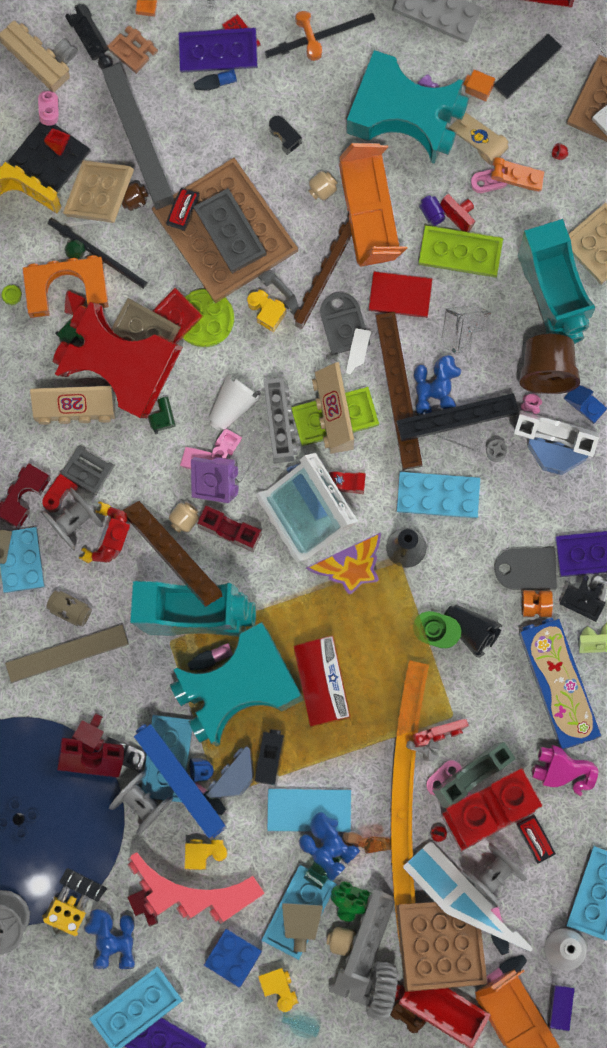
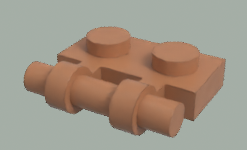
M129 25L125 29L128 36L125 38L120 33L108 45V48L113 55L133 72L137 73L149 61V57L145 53L150 52L154 56L157 54L158 49L154 47L153 42L141 36L140 31L133 29ZM137 41L141 47L138 49L133 42Z

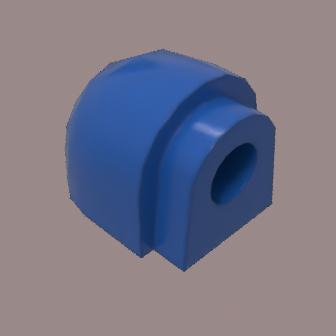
M190 758L189 760L190 777L194 782L206 781L211 778L214 769L209 761L203 758Z

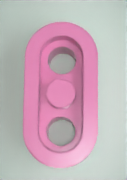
M43 91L38 96L39 121L44 125L51 126L58 122V97L52 91Z
M494 169L478 172L471 179V188L476 193H486L502 189L508 184L491 179V172ZM482 181L484 185L478 186L477 182Z
M447 761L428 779L426 788L431 795L435 796L432 791L435 789L433 787L435 781L442 784L452 776L448 773L450 767L455 768L456 772L462 769L458 762Z

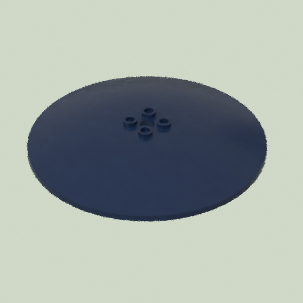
M13 717L0 720V890L11 891L21 896L27 903L30 911V922L28 925L44 923L42 916L46 914L54 896L59 897L64 887L60 880L67 868L100 885L104 883L114 867L121 849L125 827L124 803L115 809H109L111 803L121 793L116 777L57 770L61 739H72L75 733L74 730L46 719ZM19 813L23 814L25 818L22 825H15L13 822L14 816ZM70 889L65 901L68 902L70 896H74L77 898L74 905L77 906L82 894Z

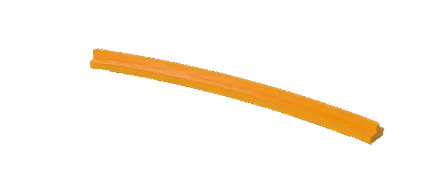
M409 661L398 720L392 781L391 857L398 939L399 929L396 906L416 904L414 879L403 868L413 858L412 805L416 751L408 749L406 744L408 741H413L412 735L418 733L429 665Z

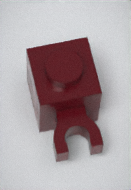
M95 713L90 724L82 720L72 739L83 740L82 749L88 753H94L95 750L99 751L104 743V740L101 739L104 731L98 729L103 717Z
M141 890L128 896L127 898L136 917L144 914L149 927L158 924L154 914L150 915L144 906L146 903L144 899L150 895L149 891Z

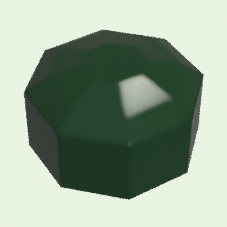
M79 240L67 242L64 248L66 256L70 259L82 258L85 253L84 245Z

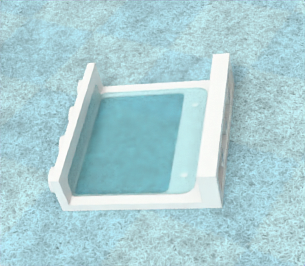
M316 453L303 456L300 459L301 464L268 490L256 494L260 505L268 514L270 522L276 527L281 540L285 542L291 556L297 563L311 558L358 522Z

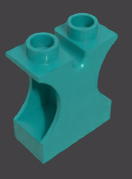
M374 50L347 118V134L367 141L385 133L406 134L423 145L430 157L431 163L435 164L439 152L447 155L450 154L456 137V132L447 129V123L450 124L452 117L462 120L466 112L469 97L461 95L463 80L459 79L448 86L439 88L418 85L404 75L397 63L396 57Z
M560 219L525 230L518 252V259L525 278L529 282L539 304L546 334L564 335L571 338L574 344L585 338L583 332L589 328L590 322L588 319L593 316L595 305L589 299L579 277L571 240L564 220Z
M133 581L130 623L148 635L218 634L239 637L241 633L246 631V627L255 626L256 605L255 602H248V596L238 592V588L232 583L216 585L221 590L223 597L205 607L186 585Z
M262 622L240 634L236 651L225 665L215 671L204 674L188 673L175 668L173 670L178 680L170 684L171 690L180 706L189 702L196 704L204 701V707L196 712L197 717L188 722L199 743L209 739L211 744L216 747L220 745L221 736L226 724L239 711L251 706L264 705L274 707L283 712L304 700L267 628Z

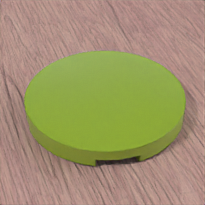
M206 289L190 292L186 296L187 300L204 317L183 339L197 347H212L220 344L229 336L233 329L234 311L231 303L226 298L214 303Z

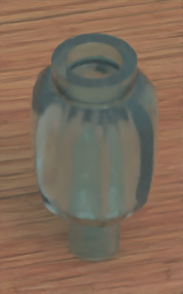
M284 1014L282 1023L289 1025L293 1033L306 1039L317 1038L321 1026L317 1025L316 1020L304 1015L290 1017Z

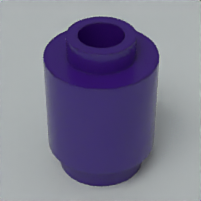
M429 195L421 200L419 208L428 223L436 226L446 219L445 211L436 196L431 197Z

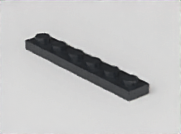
M512 393L397 420L396 423L402 442L519 414L515 395Z

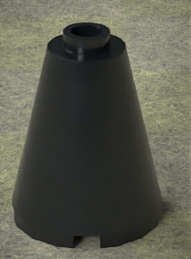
M401 528L394 531L388 538L386 551L394 564L408 568L414 567L423 560L427 551V545L424 537L417 530Z
M459 605L448 607L444 615L452 617L459 623L461 628L460 639L477 658L486 654L483 650L488 646L492 647L502 631L499 629V627H502V624Z

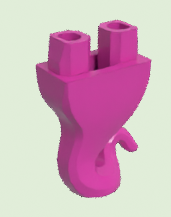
M552 745L551 749L540 748L538 760L546 763L545 766L534 765L532 769L533 778L542 781L544 786L560 787L578 776L586 774L583 780H579L573 785L574 793L582 796L581 790H591L594 788L598 778V768L594 763L587 760H574L563 749Z

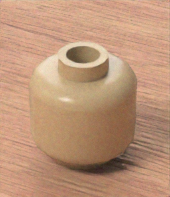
M321 171L309 181L311 188L309 193L315 200L320 198L325 201L337 191L336 185L338 182L329 172Z
M187 502L185 504L179 503L169 515V520L172 522L170 526L178 533L181 531L190 532L199 520L197 514L199 511Z
M344 927L334 928L332 933L329 932L327 936V945H330V951L333 954L342 956L351 954L356 932L353 929Z

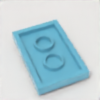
M36 527L12 531L7 561L5 564H0L4 593L45 587Z

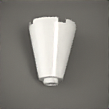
M229 373L225 378L208 418L211 420L210 425L218 431L221 428L223 430L228 428L261 398L259 395L254 397V391L235 378L232 381L230 379L232 375Z
M561 928L552 932L547 938L544 948L549 963L562 971H570L579 967L583 963L587 952L583 937L577 931L569 928ZM569 945L572 948L571 953H568L567 947Z

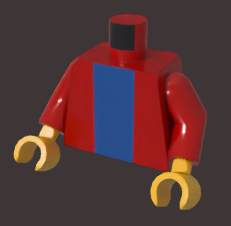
M98 502L101 504V509L99 511L95 510V512L104 516L108 515L96 552L82 548L81 551L85 554L82 557H78L86 563L92 561L107 563L120 554L130 528V524L126 523L127 514L124 511L111 507L109 504Z

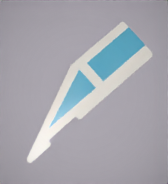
M429 842L403 866L407 873L446 914L525 950H533L517 931L512 933L491 911L493 906L432 842Z

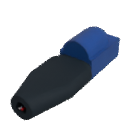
M230 70L218 73L217 75L204 76L194 82L195 90L209 91L223 85L237 82L235 71Z

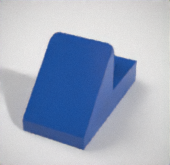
M579 385V387L570 391L563 399L595 424L607 410V407L592 396L594 391Z

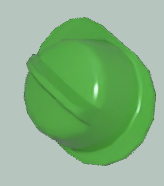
M423 612L416 617L413 624V631L418 640L438 648L447 649L453 647L461 637L459 623L452 617L437 612Z

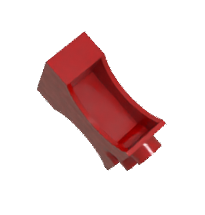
M90 302L87 308L80 305L71 319L70 327L76 329V333L83 336L84 344L79 346L68 344L65 341L60 343L52 360L53 363L59 365L55 375L68 377L81 371H93L106 379L112 386L119 408L138 418L148 419L183 347L163 336L155 334L143 340L127 341L110 328L105 319L102 305Z
M520 768L481 791L446 808L447 811L442 813L441 816L460 852L531 815L543 805L524 770Z

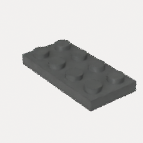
M228 188L194 206L196 214L232 274L267 255Z

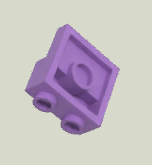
M197 457L191 459L192 498L223 503L231 502L238 495L239 491L238 485H235V478L238 475V467L235 466V460L218 457L213 460Z

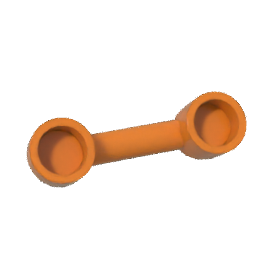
M300 11L295 16V22L299 27L304 28L308 40L307 57L312 61L319 60L322 56V46L315 40L310 25L311 14L307 11Z

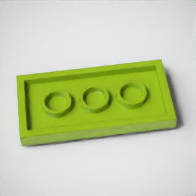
M425 225L419 265L497 278L503 238Z
M369 387L346 392L345 396L353 433L379 426ZM316 401L291 407L301 446L322 442L323 437L326 436V431L321 429L319 417L323 416L322 411L317 410Z

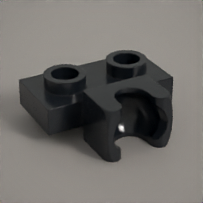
M584 576L578 589L568 585L559 604L597 622L606 602L597 598L603 584L599 582L595 588H590L587 585L589 577Z

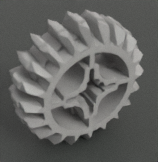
M377 962L373 967L370 980L373 981L367 995L370 998L369 1004L366 1006L368 1017L376 1020H387L390 1016L396 998L398 983L396 965L387 962Z

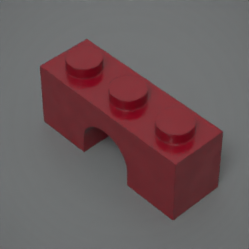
M29 463L20 470L18 474L19 479L16 484H12L7 491L8 496L5 501L0 502V519L20 530L30 514L28 509L20 504L22 495L26 492H35L41 496L51 480L48 474Z
M207 505L197 523L199 529L253 553L262 536L260 529L245 522L238 523L231 520L224 513Z
M61 739L57 770L120 777L124 759V745L103 743L102 749L99 752L88 753L82 749L83 740Z

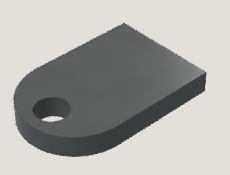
M334 293L328 296L322 303L320 311L321 320L332 355L350 351L355 329L366 330L358 302L349 294ZM334 299H341L343 306L340 308L333 307L332 301Z
M555 548L509 549L504 551L495 563V576L499 583L508 589H557ZM500 565H509L511 572L507 575L501 574L499 571Z

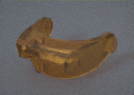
M368 836L359 838L358 845L364 849L365 854L391 850V839Z

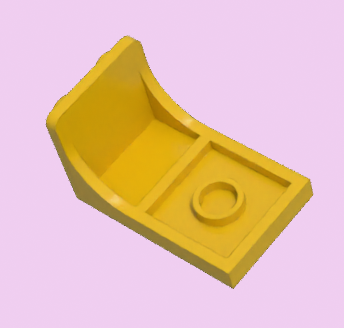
M6 162L0 166V196L7 191L17 190L27 194L56 214L60 211V200L54 189L49 186L45 188L37 178L33 176L28 177L18 166L13 167Z

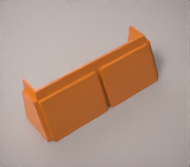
M351 143L339 157V168L347 211H349L348 217L357 264L360 267L394 261L407 249V246L399 247L382 154L388 146L380 144Z
M515 970L509 971L475 991L476 1000L482 1010L491 1015L488 1020L504 1046L507 1048H560L518 977L525 972L524 970L518 972Z

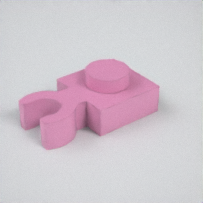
M225 429L217 439L211 457L214 458L216 454L221 455L225 459L228 454L232 456L243 438Z

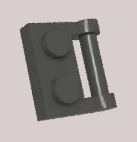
M79 445L61 474L96 496L115 465L111 462L103 461L86 451L85 447ZM79 458L86 459L103 469L101 474L79 462Z

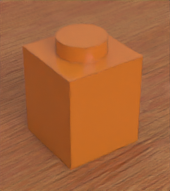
M474 69L472 74H468L463 85L466 86L465 93L487 101L493 89L495 78Z

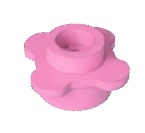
M535 394L524 395L521 409L533 414H539V406L542 404V400Z

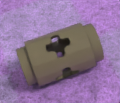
M55 590L46 605L50 613L75 626L79 625L81 627L86 624L92 612L88 604L63 591L58 592ZM66 611V616L69 618H64L62 612Z

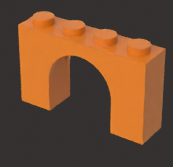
M92 255L81 260L71 258L67 262L50 261L45 265L29 264L23 268L27 309L30 318L50 316L48 289L56 278L63 275H72L82 280L85 284L87 305L90 302L102 305L103 308L109 307L102 257Z

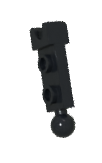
M84 4L75 5L76 14L65 15L69 25L74 27L92 60L98 59V66L101 70L113 66L112 58L104 54L109 48L92 20L90 10Z

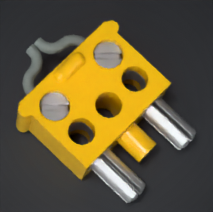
M66 886L63 887L58 898L54 896L46 914L42 916L48 930L52 932V937L57 938L58 936H67L68 934L78 935L77 930L86 914L83 909L89 899L87 896L82 895L77 906L74 905L77 900L74 896H70L68 902L65 901L70 891ZM50 925L66 933H57L55 935V931Z

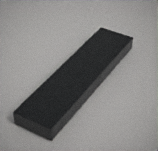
M548 33L505 73L493 87L506 99H509L558 53L562 46Z

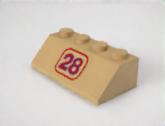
M337 362L316 371L315 379H312L313 390H318L319 398H315L317 410H321L323 416L319 417L321 429L326 431V436L323 437L325 449L329 448L330 454L354 450V436L340 365Z
M112 386L30 389L33 418L35 422L41 425L51 424V421L69 424L71 420H79V423H90L91 420L98 419L99 422L107 423L111 422V419H115V394Z

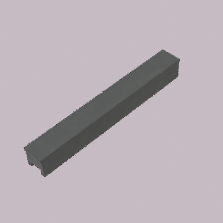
M120 62L102 69L105 82L156 210L171 204L173 205L174 198Z

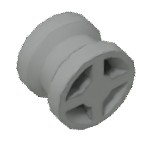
M63 39L54 47L53 53L56 57H60L62 62L67 64L76 56L77 49L71 47L69 42Z
M502 440L491 441L486 450L487 457L493 462L502 461L506 456L507 446Z

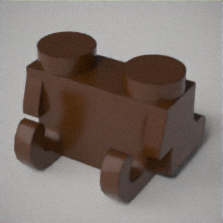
M399 999L392 1008L391 1017L395 1020L403 1021L411 1033H418L426 1021L398 1004Z

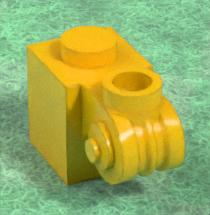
M261 289L250 293L247 298L248 307L251 310L261 309L256 317L257 323L274 333L287 314L285 305L279 300L273 301L268 298L269 295Z
M190 840V843H185V869L207 870V858L211 855L216 861H224L228 855L227 849L223 844L224 840H211V844H203V840Z
M283 968L258 976L265 997L272 994L280 995L281 998L277 1002V1007L280 1011L288 1012L295 1004L299 1003L295 991L290 992L288 984L292 983L288 971L284 972Z

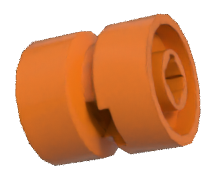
M534 590L522 591V617H534L536 614L540 617H552V591H540L538 594Z

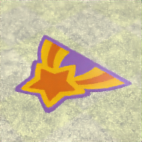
M381 532L306 567V569L318 575L328 576L329 580L343 584L348 594H352L362 583L378 582L379 577L374 571V566L377 561L375 553L380 544Z

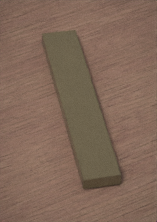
M119 625L5 664L10 681L14 683L129 645L123 625Z

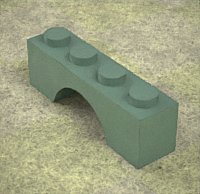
M505 742L495 743L432 791L444 808H448L465 798L469 791L481 781L501 771L516 758Z

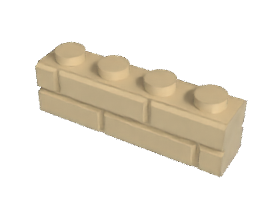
M15 20L12 21L7 28L0 32V43L48 89L55 92L70 78L68 66L62 61L59 63L55 59V54L49 48L45 50L41 46L42 42L38 37L30 36L28 34L29 30L23 23L18 24Z

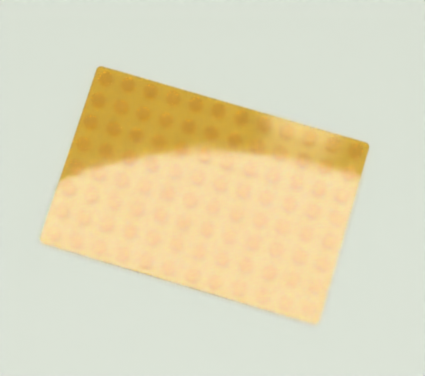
M400 563L375 570L379 577L378 582L362 583L352 594L346 592L343 584L337 583L256 611L255 626L262 622L267 628L303 699L304 695L293 646L329 636L334 637L351 718L310 727L305 700L283 712L274 707L264 705L245 708L236 713L226 724L219 746L216 747L211 744L209 739L201 742L206 759L214 769L213 781H218L222 777L221 771L227 764L231 765L235 761L234 755L240 748L244 749L246 746L252 750L255 778L263 732L269 733V729L282 731L281 735L286 737L279 772L280 777L453 717L446 691ZM188 634L171 640L170 647L177 668L188 673L204 674L219 669L231 657L201 670H190L188 663L198 654L207 650L211 651L225 644L230 645L234 654L238 646L239 637L218 634ZM204 701L196 704L189 702L193 718L197 717L196 712L204 707ZM254 780L249 787L254 786V785H257V784H260V783H257V782H255V780Z

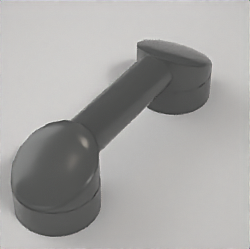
M265 271L260 274L258 278L260 281H264L263 284L266 287L273 283L287 298L283 304L287 309L290 308V312L294 315L299 308L296 296L274 273Z

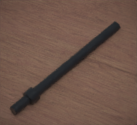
M374 13L314 33L315 40L318 41L374 21ZM303 37L289 43L283 42L278 44V47L266 50L264 53L266 58L279 54L285 55L290 50L307 45L308 40L307 37Z
M52 217L49 219L47 224L56 229L59 235L72 241L79 240L89 253L102 257L104 263L144 289L148 282L75 234L72 228L66 224L62 225Z

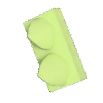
M607 622L603 626L600 635H597L588 626L582 631L579 638V653L607 652Z

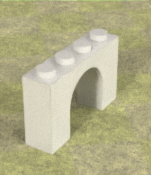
M520 410L514 431L516 435L533 440L534 437L562 443L573 448L574 452L591 457L594 456L599 440L598 432Z

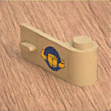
M466 112L462 120L457 119L449 127L451 131L456 132V135L476 148L480 157L489 165H493V159L500 158L509 149L508 140L503 135H497Z

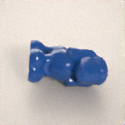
M450 355L442 356L435 362L433 368L436 379L432 383L425 381L428 373L426 366H416L414 379L417 382L416 393L418 395V402L416 404V411L419 415L432 412L431 405L428 402L431 397L440 400L443 410L456 407L454 399L449 396L452 389L451 379L461 374V369L456 366L454 357Z
M318 812L311 820L310 829L312 834L321 841L322 847H316L313 838L309 835L300 837L299 846L305 853L312 855L313 860L325 870L328 879L333 881L345 869V866L342 863L334 862L332 858L339 856L345 864H349L358 855L360 850L356 846L348 847L344 844L342 837L336 829L338 826L336 819L329 818L323 812Z
M95 909L90 912V920L84 926V930L88 934L96 935V947L99 951V956L93 961L94 969H107L109 967V956L117 952L122 953V958L119 960V969H133L135 967V961L132 956L133 938L131 936L135 926L130 915L121 916L119 924L123 933L121 936L116 937L110 933L113 927V920L108 912L101 909Z

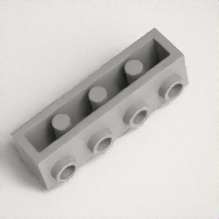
M283 378L263 380L273 462L275 464L294 461V455H297L296 443H292L291 436L295 435L293 423L289 424V416H292L291 404H287L286 397H289L288 385H284Z

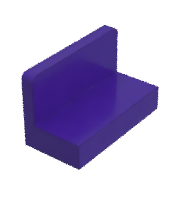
M553 985L548 1028L570 1031L575 988Z

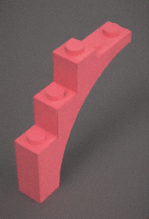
M137 852L128 858L130 862L127 864L134 875L137 873L141 879L139 881L141 887L145 892L149 891L150 893L144 899L146 902L144 906L150 915L154 914L155 917L177 903V911L182 918L186 917L187 920H190L209 907L211 909L209 913L215 922L219 921L221 924L265 894L254 876L239 884L223 889H192L175 884L160 876L145 863Z

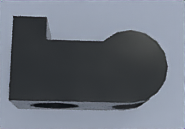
M274 116L270 119V133L283 142L282 150L287 155L302 144V137L283 117Z

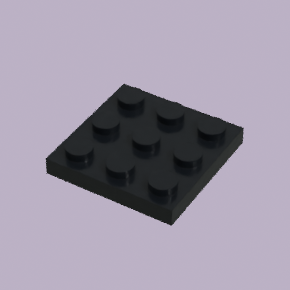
M39 122L8 162L14 167H20L28 177L33 176L37 178L45 188L49 186L58 193L82 161L88 156L91 149L70 135L61 156L58 155L44 142V139L52 128L66 134L68 133L56 124L47 126Z

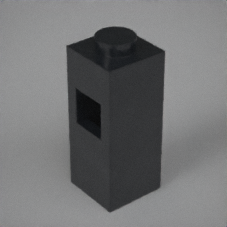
M269 729V733L263 732L255 782L277 786L286 739L284 735H281L282 731Z

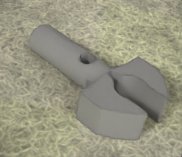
M430 740L429 744L425 747H415L413 741H408L406 744L408 749L422 752L424 761H434L439 757V755H433L429 750L440 749L437 742Z

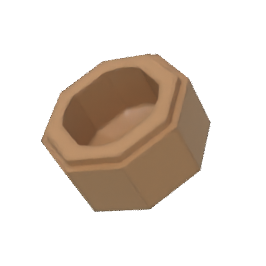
M345 832L342 839L345 845L358 848L361 846V835L355 832Z

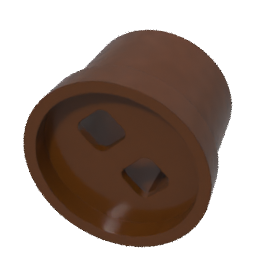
M541 334L528 339L525 347L524 367L520 374V386L529 392L542 394H562L579 387L580 374L576 367L574 341L560 334Z

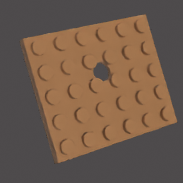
M235 158L227 161L184 189L200 193L197 202L199 204L228 188L265 249L266 256L232 274L195 210L192 212V219L186 230L183 231L166 225L173 206L172 204L158 210L155 207L152 208V212L214 303L219 302L259 277L263 272L270 270L298 252V247ZM179 192L173 195L174 201Z

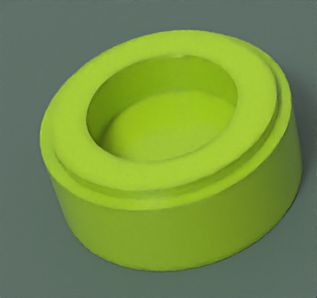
M8 285L2 290L1 296L6 304L16 305L20 302L22 293L17 286Z

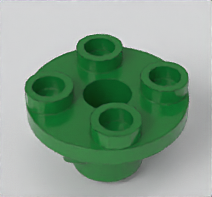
M346 881L334 887L330 898L338 907L336 911L338 918L351 922L355 920L357 914L366 913L368 898L371 893L368 890L354 887Z

